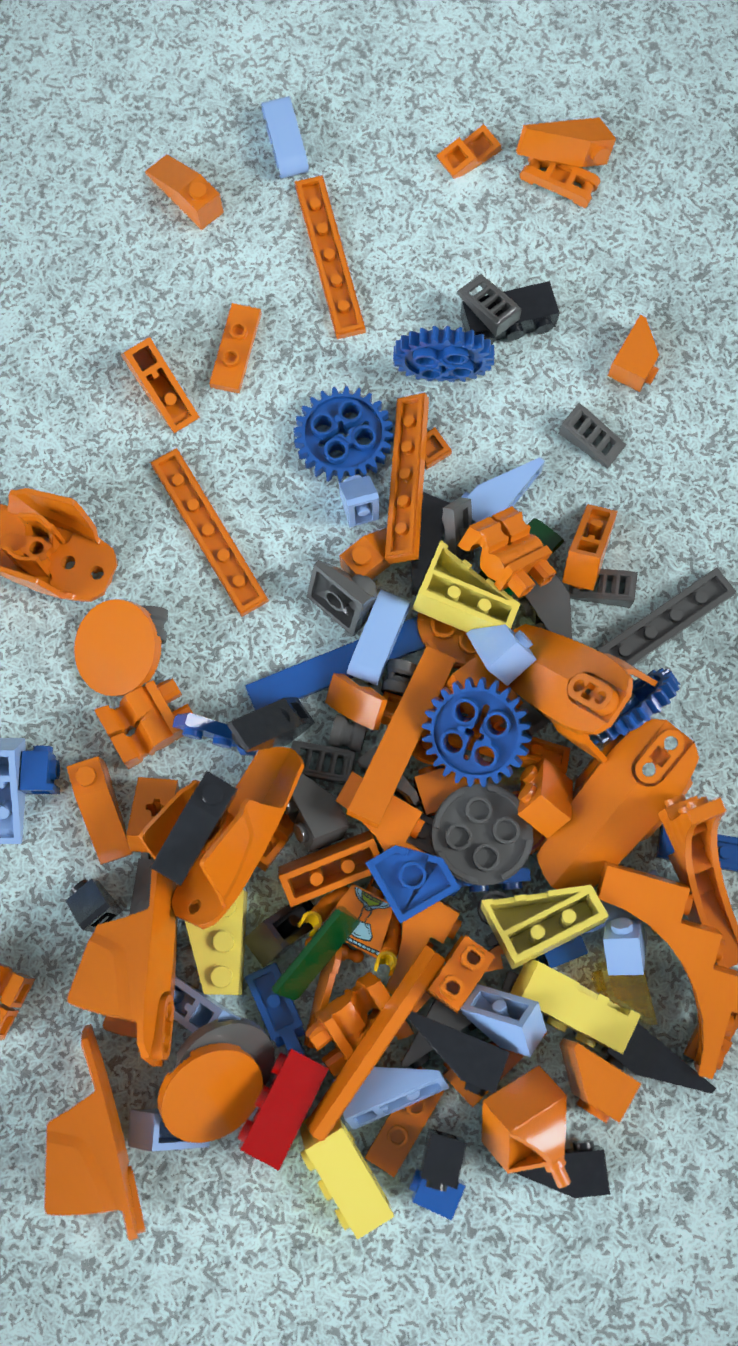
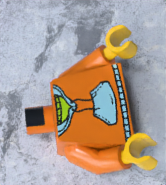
M373 876L366 890L355 884H352L350 888L346 886L340 887L322 897L311 911L306 912L302 916L298 927L300 928L303 923H310L313 926V930L309 936L313 937L337 907H345L360 921L357 928L345 942L376 958L375 972H377L380 964H386L390 967L388 976H392L395 971L396 958L402 940L401 924L389 903L384 900L385 896Z

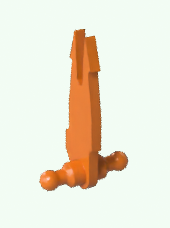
M309 937L305 940V946L312 939V937ZM343 944L321 970L306 1030L318 1021L314 1013L322 1007L325 1009L328 1005L341 961L349 959L355 963L362 962L364 954L361 950H352L348 945ZM305 1035L304 1045L314 1049Z

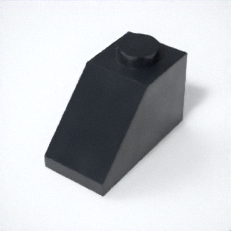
M93 878L89 881L83 879L70 890L72 895L65 900L83 931L94 932L97 925L112 921L123 911L99 880Z
M310 900L293 907L288 904L264 920L243 940L263 968L313 930V926L310 923H303L300 928L298 927L302 916L314 907Z
M428 1128L420 1168V1177L427 1180L425 1186L443 1192L447 1191L448 1186L457 1188L467 1145L462 1137Z

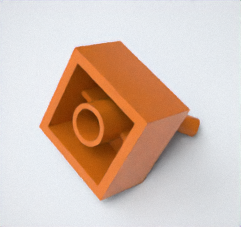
M538 1065L482 1100L481 1142L507 1173L545 1167L547 1172H551L558 1188L566 1187L571 1183L564 1167L566 1164L564 1153L567 1095Z

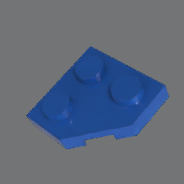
M395 845L366 862L367 867L400 924L460 889L443 857Z

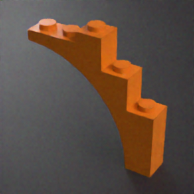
M352 771L335 801L348 810L363 777ZM394 795L377 829L363 823L374 834L384 852L395 845L424 852L407 842L410 836L416 839L426 822L420 819L423 812ZM440 900L402 922V940L397 964L386 986L390 994L393 995L426 945L430 948L433 947L434 944L429 942L431 937L442 944L447 937L453 940L462 924V921L457 919L460 915L459 910Z
M684 794L665 801L664 803L667 808L658 813L675 850L668 857L680 883L686 884L690 888L689 894L693 895L692 907L689 915H687L689 921L718 929L723 935L722 940H725V950L720 961L716 960L715 964L730 968L738 964V924L724 885L717 846L718 826L721 817L726 812V808L721 798L709 802L707 796L698 798L696 795L686 799Z
M605 861L596 891L599 899L626 910L648 924L669 944L682 963L691 983L697 1008L698 1042L694 1067L699 1076L713 1080L715 1069L720 1070L724 1062L725 1050L721 1049L724 1037H729L733 1029L734 1016L731 1015V1012L738 1013V971L715 964V961H720L724 954L725 940H722L723 935L716 928L682 919L683 914L689 915L693 903V895L689 894L690 888L686 884Z

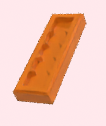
M235 303L231 304L209 382L210 388L240 394L262 314L261 309Z
M444 1091L389 1114L364 1158L392 1177H395Z

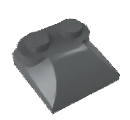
M318 560L313 566L306 597L349 634L354 636L368 620L377 598V588L374 581L368 576L356 574L352 577L340 568Z

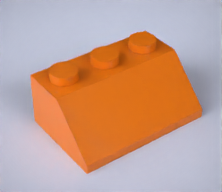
M562 1038L560 1048L571 1093L579 1098L576 1105L604 1123H607L609 1118L620 1123L641 1083L578 1042Z

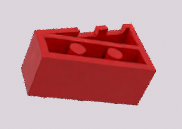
M289 1049L286 1055L280 1052L271 1070L276 1075L270 1087L265 1085L262 1087L254 1103L259 1108L252 1121L246 1119L237 1137L241 1141L239 1144L240 1150L279 1171L329 1069L293 1049Z

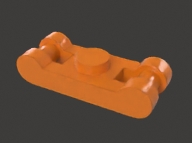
M532 157L528 158L529 164L523 167L519 175L522 181L531 185L537 184L572 200L574 204L583 208L589 205L592 199L591 193L596 191L600 184V178L597 175L578 166ZM539 168H545L547 170L546 172H544L542 170H539ZM577 182L581 184L582 187L580 188L574 185V183Z

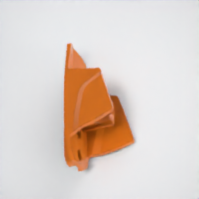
M29 488L11 489L8 494V506L0 504V576L37 592L60 599L92 602L105 595L118 566L116 554L110 545L98 537L95 524L77 501L72 498ZM68 562H75V565L71 569H66V564ZM92 572L104 573L100 579H94V577L91 575Z
M528 624L514 629L515 633L521 630L533 643L530 650L537 660L509 684L510 688L550 720L556 731L563 737L605 764L608 758L590 740L589 734L597 735L613 725L632 695L633 678L630 675L654 687L658 681L620 658L608 653H601L563 635ZM586 689L591 690L589 694L585 693Z
M651 719L639 728L628 731L624 736L619 734L613 741L609 738L599 750L608 758L607 761L603 764L593 757L578 776L571 801L572 819L546 839L536 854L540 869L552 888L564 889L592 885L594 888L599 883L605 861L619 864L639 842L648 839L659 828L662 822L658 813L667 808L664 802L681 794L685 796L693 784L691 777L699 760L698 751L693 740L669 721ZM669 736L677 740V746L673 750H666L664 748V741ZM646 763H653L655 765V773L652 776H645L642 772V767Z
M272 747L258 750L235 787L237 788V794L230 807L223 814L222 820L208 843L205 844L203 851L182 885L177 884L171 901L175 916L201 929H205L215 925L233 905L263 856L304 769V762L295 750L287 747ZM193 780L189 785L179 790L140 832L139 839L154 860L200 781Z
M152 869L148 909L96 926L86 945L68 993L67 1002L83 1010L106 1015L103 1022V1028L106 1031L136 1038L141 1058L153 1067H162L164 1061L170 1055L174 1020L178 917L175 916L171 901L177 884Z
M89 1024L83 1028L81 1046L95 1091L74 1107L47 1123L44 1209L47 1215L62 1216L120 1210L127 1238L131 1241L137 1239L138 1234L146 1232L132 1166H128L129 1159L114 1096L92 1024Z

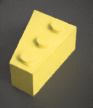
M441 540L417 594L412 610L465 632H469L471 629L505 624L511 629L520 603L504 590L499 591L494 582L489 578L485 580L471 568L472 564L465 559L463 561L448 550L449 546Z
M592 885L550 890L545 893L531 895H515L514 897L495 900L486 899L481 900L480 906L512 970L602 925L609 917Z
M242 890L233 905L215 925L201 929L185 921L204 994H243L245 943L243 940L246 936L248 892Z
M531 960L523 965L510 994L538 1001L541 1013L548 1016L546 1023L564 1033L568 1027L577 1032L575 1039L587 1046L594 1048L596 1043L621 1054L624 1053L641 1016L631 1009L628 1010L609 1001L610 998L580 985L579 982L536 960Z
M306 1118L300 1127L304 1150L300 1154L309 1171L311 1172L316 1169L320 1175L321 1180L318 1181V1185L326 1200L334 1199L338 1209L335 1210V1213L343 1229L346 1231L351 1228L358 1240L395 1217L385 1193L369 1164L356 1146L353 1135L346 1129L341 1118H339L326 1139L322 1142L311 1135L306 1125L308 1120Z

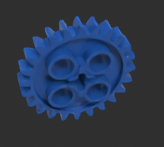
M433 326L430 331L420 328V333L409 331V336L401 335V340H396L393 361L394 366L399 367V372L406 371V376L415 375L416 380L424 378L426 381L438 380V382L448 380L449 382H455L456 379L466 382L467 377L477 379V375H485L486 371H491V366L494 365V345L491 344L490 339H484L483 334L474 336V330L463 332L462 327L451 330L450 326H446L444 330H439L438 327Z
M345 386L343 393L340 394L336 387H333L332 395L330 396L323 390L320 391V401L310 397L311 408L307 406L301 407L304 416H296V423L299 427L293 429L294 436L297 437L294 440L295 448L300 449L298 451L299 459H306L305 468L310 469L315 466L314 472L316 477L325 472L326 482H329L333 476H338L339 483H342L346 476L351 477L359 474L361 477L367 476V469L377 473L376 462L386 463V456L383 453H391V445L389 443L393 442V433L390 432L393 430L392 421H386L389 418L388 410L380 411L382 409V402L377 401L372 404L371 393L362 398L361 388H358L354 394H350L348 386ZM350 412L358 415L354 419L344 417L345 414ZM321 425H327L330 427V429L325 432H319L316 430V428ZM343 432L345 435H349V436L344 437L342 434H338V433ZM368 438L371 442L367 445H361L357 440ZM336 450L344 453L339 458H333L329 455L332 451Z
M661 668L658 671L652 670L647 675L658 681L655 687L639 678L633 679L632 695L613 725L597 735L589 734L590 740L594 744L598 742L603 744L609 738L613 741L619 734L626 735L628 731L635 730L646 721H650L651 715L660 713L662 711L661 707L670 704L669 699L677 695L676 691L680 689L678 686L680 683L672 671L668 668L665 670Z
M468 677L465 680L464 688L457 680L452 683L453 692L446 687L441 690L444 700L438 697H434L431 700L437 709L425 711V714L432 721L422 724V728L430 730V734L423 737L422 741L432 742L433 745L426 751V754H437L438 758L433 763V766H439L443 763L446 766L443 776L448 775L451 771L455 772V783H458L464 776L467 777L468 787L474 784L476 778H479L482 787H486L489 777L498 784L501 781L500 772L510 777L513 774L510 764L519 768L523 763L517 755L526 756L529 753V750L522 743L531 742L532 736L523 732L532 726V722L522 721L521 719L528 713V709L518 710L516 706L521 698L517 697L510 700L508 696L511 688L508 687L501 693L498 691L499 681L497 680L490 687H487L486 678L482 677L477 686H475L473 679ZM461 702H469L473 705L475 709L473 718H467L460 712ZM487 704L489 705V711L480 728V733L483 735L475 741L470 759H466L464 755L474 735V731L471 729L478 724L483 706ZM493 715L502 716L507 723L506 730L499 731L494 729L491 725V717ZM449 733H456L462 738V748H454L449 744ZM486 746L491 748L494 752V760H483L479 755V747Z

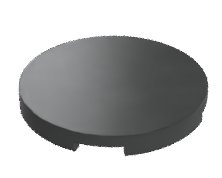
M474 784L471 787L466 786L454 791L442 802L436 812L432 825V844L436 856L443 857L451 873L458 880L477 886L494 885L509 879L523 867L532 850L533 827L518 815L519 799L513 793L493 784H487L486 787H482L481 784Z
M246 1018L222 1022L215 1020L202 1026L186 1039L176 1054L177 1061L174 1069L191 1056L190 1052L202 1046L215 1043H229L240 1046L243 1051L252 1056L262 1073L263 1086L267 1084L271 1076V1070L275 1061L274 1047L266 1032L257 1023Z

